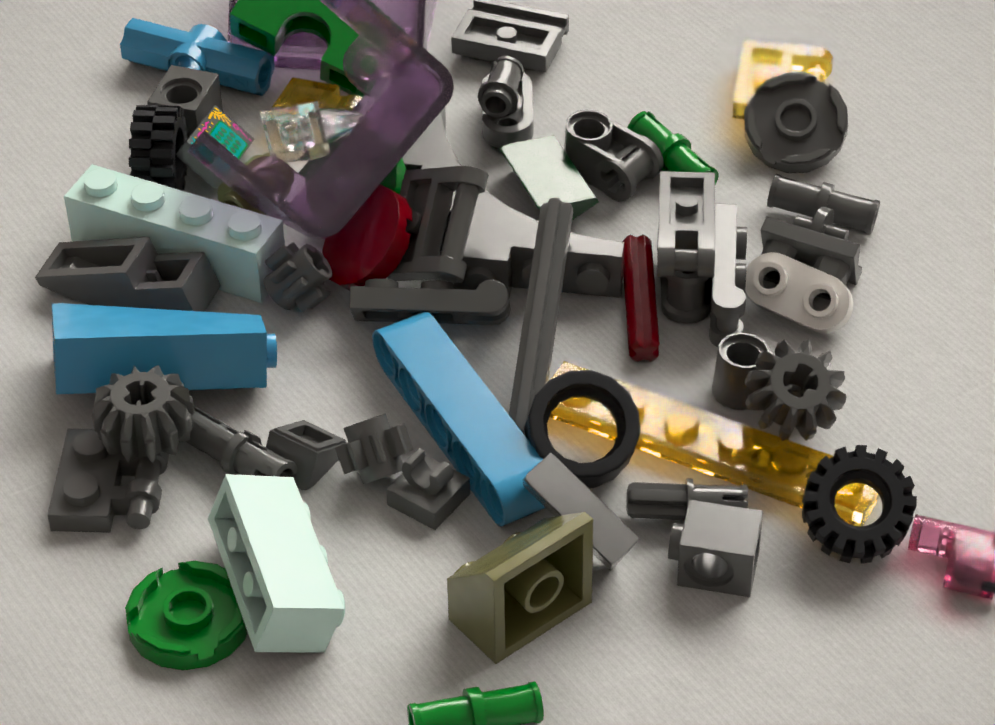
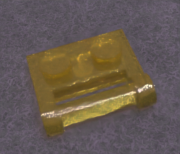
M744 40L733 101L732 118L744 119V110L748 101L750 102L751 97L756 93V89L765 80L780 74L791 73V70L803 71L817 76V80L825 83L833 68L832 54L827 49L821 47Z

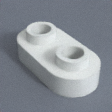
M775 252L765 253L756 257L746 269L745 290L751 300L763 309L820 333H830L842 328L851 317L853 311L852 295L838 278ZM770 271H778L780 273L779 284L772 289L764 288V276ZM819 293H828L831 297L829 307L823 311L814 310L812 303L815 296Z

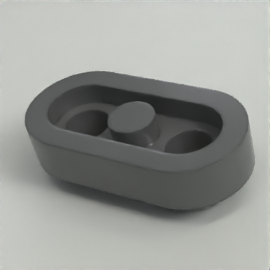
M490 73L483 78L481 85L488 81ZM525 73L517 88L519 96L518 105L512 113L501 118H494L482 110V135L484 140L494 147L501 148L507 144L531 140L534 135L532 80Z

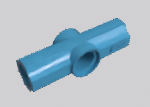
M132 18L124 28L123 39L120 43L123 59L165 71L171 65L217 73L219 74L220 85L263 96L269 89L271 77L275 70L273 55L265 51L227 42L221 32L207 24L195 25L187 32Z

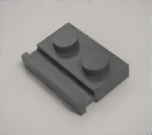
M473 0L474 7L467 10L451 37L452 53L481 61L494 62L495 60L497 63L498 57L510 56L520 61L524 70L546 72L562 44L563 35H567L569 32V15L497 0Z

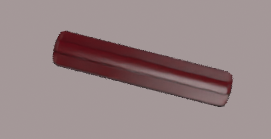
M630 234L622 241L624 242V290L629 356L636 362L644 359L652 362L659 356L660 345L652 241L644 234L638 237Z

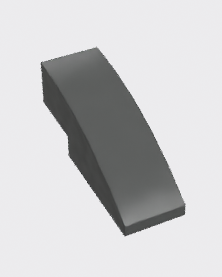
M149 237L59 242L35 276L40 286L88 305L201 312L206 311L221 286L204 252L158 254Z

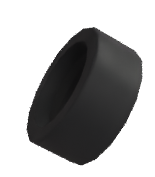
M593 370L568 371L550 379L535 395L524 427L526 438L541 458L544 459L549 453L554 454L589 489L612 481L629 464L641 433L639 410L629 391L614 378ZM585 397L601 403L611 412L616 422L617 437L613 448L605 457L594 462L578 463L564 458L554 449L548 438L547 423L551 412L559 403L570 398Z

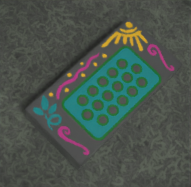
M215 105L177 151L176 155L210 186L217 189L229 176L254 141V138Z

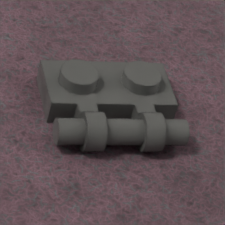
M68 428L47 515L50 530L110 533L114 515H127L126 522L134 529L147 528L150 525L152 514L156 513L160 506L162 489L158 485L159 475L163 474L167 469L169 454L164 452L158 453L154 463L147 456H139L128 464L122 453L108 455L102 440L98 438V432H95L94 429ZM122 476H135V479L130 481L127 486H120Z

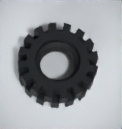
M137 105L132 115L133 122L130 125L132 135L131 139H129V149H131V157H129L130 175L178 190H185L187 166L176 155L177 151L188 139L187 131H185L186 118L184 117L183 108L181 106Z
M856 445L855 450L852 452H847L845 446L835 450L834 456L830 459L825 456L820 460L816 470L811 472L807 480L802 500L803 523L808 524L807 534L813 542L818 540L822 544L821 551L828 556L833 551L841 555L839 561L850 563L852 558H860L861 564L871 563L875 556L880 555L882 559L891 554L892 549L896 545L899 546L905 538L917 507V496L912 494L915 486L911 476L905 478L902 473L905 466L898 459L892 464L886 459L888 452L879 448L876 454L866 452L867 445ZM852 483H862L873 488L880 496L882 502L880 517L872 524L866 526H854L845 522L838 515L835 508V496L841 488Z

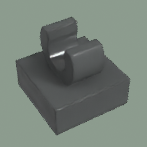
M418 448L403 463V473L386 488L388 506L436 530L470 495V478L452 469L450 463L446 461L440 463L425 455V450Z

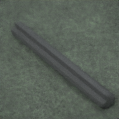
M550 198L548 203L542 204L540 208L510 402L509 416L524 435V427L534 397L549 381L573 218L572 205L562 202L560 198Z

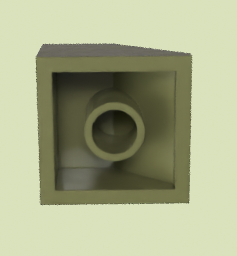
M586 512L544 518L523 532L512 534L502 545L478 560L462 565L452 576L447 578L449 620L488 658L497 664L592 603L593 518Z

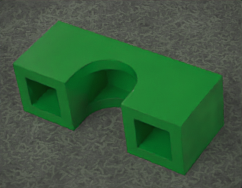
M238 0L230 13L231 35L273 56H276L283 42L293 34L308 32L319 36L328 46L321 58L320 80L364 102L393 51L395 32L389 30L385 22L370 14L361 16L345 8L340 0Z

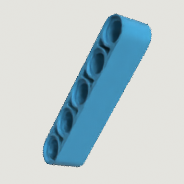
M423 312L375 330L372 333L373 347L384 373L456 471L470 478V490L492 520L502 527L545 509L523 486V478L543 458L538 455L523 432L429 312Z

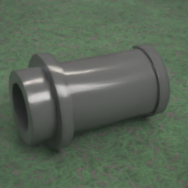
M510 56L498 57V63L494 60L488 81L484 82L478 91L477 98L482 110L494 118H501L512 113L518 105L519 96L517 88L522 80L524 69L520 61Z

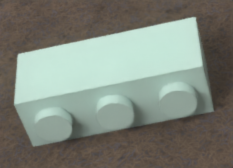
M225 474L208 521L254 651L325 653L336 627H339L343 622L345 600L342 592L336 588L328 567L326 550L318 542L311 524L309 507L302 501L294 478Z

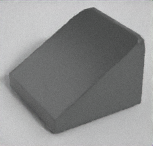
M301 420L270 430L266 448L285 459L293 461L297 465L298 473L292 475L285 470L283 472L296 478L297 488L308 490L339 460L335 447L348 442L316 425Z

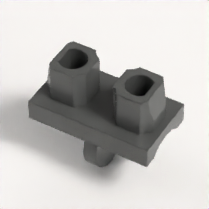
M820 207L813 220L797 215L793 224L766 216L760 230L763 245L762 254L775 252L786 255L838 278L844 285L847 283L857 285L862 273V267L858 265L860 244L847 241L849 230L833 226V209ZM770 271L764 276L763 280L779 284L780 273L778 271ZM819 293L818 295H816L817 297H821L831 301L830 294L828 293Z

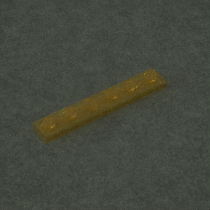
M563 361L552 378L568 371L588 369ZM615 379L629 391L639 410L641 433L636 449L738 486L747 485L749 490L803 509V495L811 472L816 470L818 462L825 456L829 459L833 457L830 454L790 440L782 441L776 435ZM585 397L570 398L559 403L550 414V418L613 441L616 440V422L611 412L601 403ZM852 483L838 491L835 496V508L838 515L848 524L863 526L880 496L868 485Z

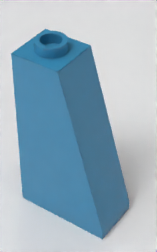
M66 303L52 304L53 361L56 394L96 393V388L110 383L111 373L126 376L131 374L133 366L139 372H148L157 365H159L164 375L179 374L184 387L189 390L266 388L267 368H276L277 366L276 335L267 334L261 315Z

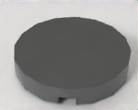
M805 72L783 73L765 80L756 89V93L751 97L750 102L748 101L744 110L745 139L752 153L766 166L785 173H808L827 165L841 151L848 132L847 106L839 91L830 83L827 86L824 82L817 80V76Z

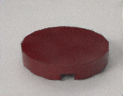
M376 185L359 191L343 205L327 231L322 249V255L326 258L332 269V277L329 280L350 291L351 286H365V281L369 279H387L398 267L409 245L411 234L406 232L405 229L407 219L412 221V209L406 198L385 186Z

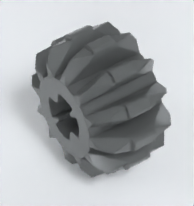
M784 339L778 342L774 355L763 351L757 356L755 360L757 370L749 371L745 379L746 387L754 391L748 396L746 406L748 410H764L758 422L760 429L769 428L775 422L781 425L779 437L782 441L790 438L794 428L807 441L813 439L817 432V426L823 429H830L835 423L837 417L834 411L842 409L847 398L845 393L837 389L843 384L845 375L844 371L827 370L833 358L831 351L822 353L818 358L810 355L812 346L808 339L801 343L797 353H795ZM789 383L800 386L799 395L803 396L796 397L790 394L792 385H789Z
M159 365L153 367L148 372H139L133 366L131 374L123 376L111 373L110 383L96 388L95 405H93L94 413L92 414L94 431L98 432V438L102 440L108 455L122 453L128 464L139 456H147L154 463L158 453L164 452L176 455L179 442L190 440V433L193 428L192 415L195 414L192 396H189V389L184 387L179 374L164 375Z

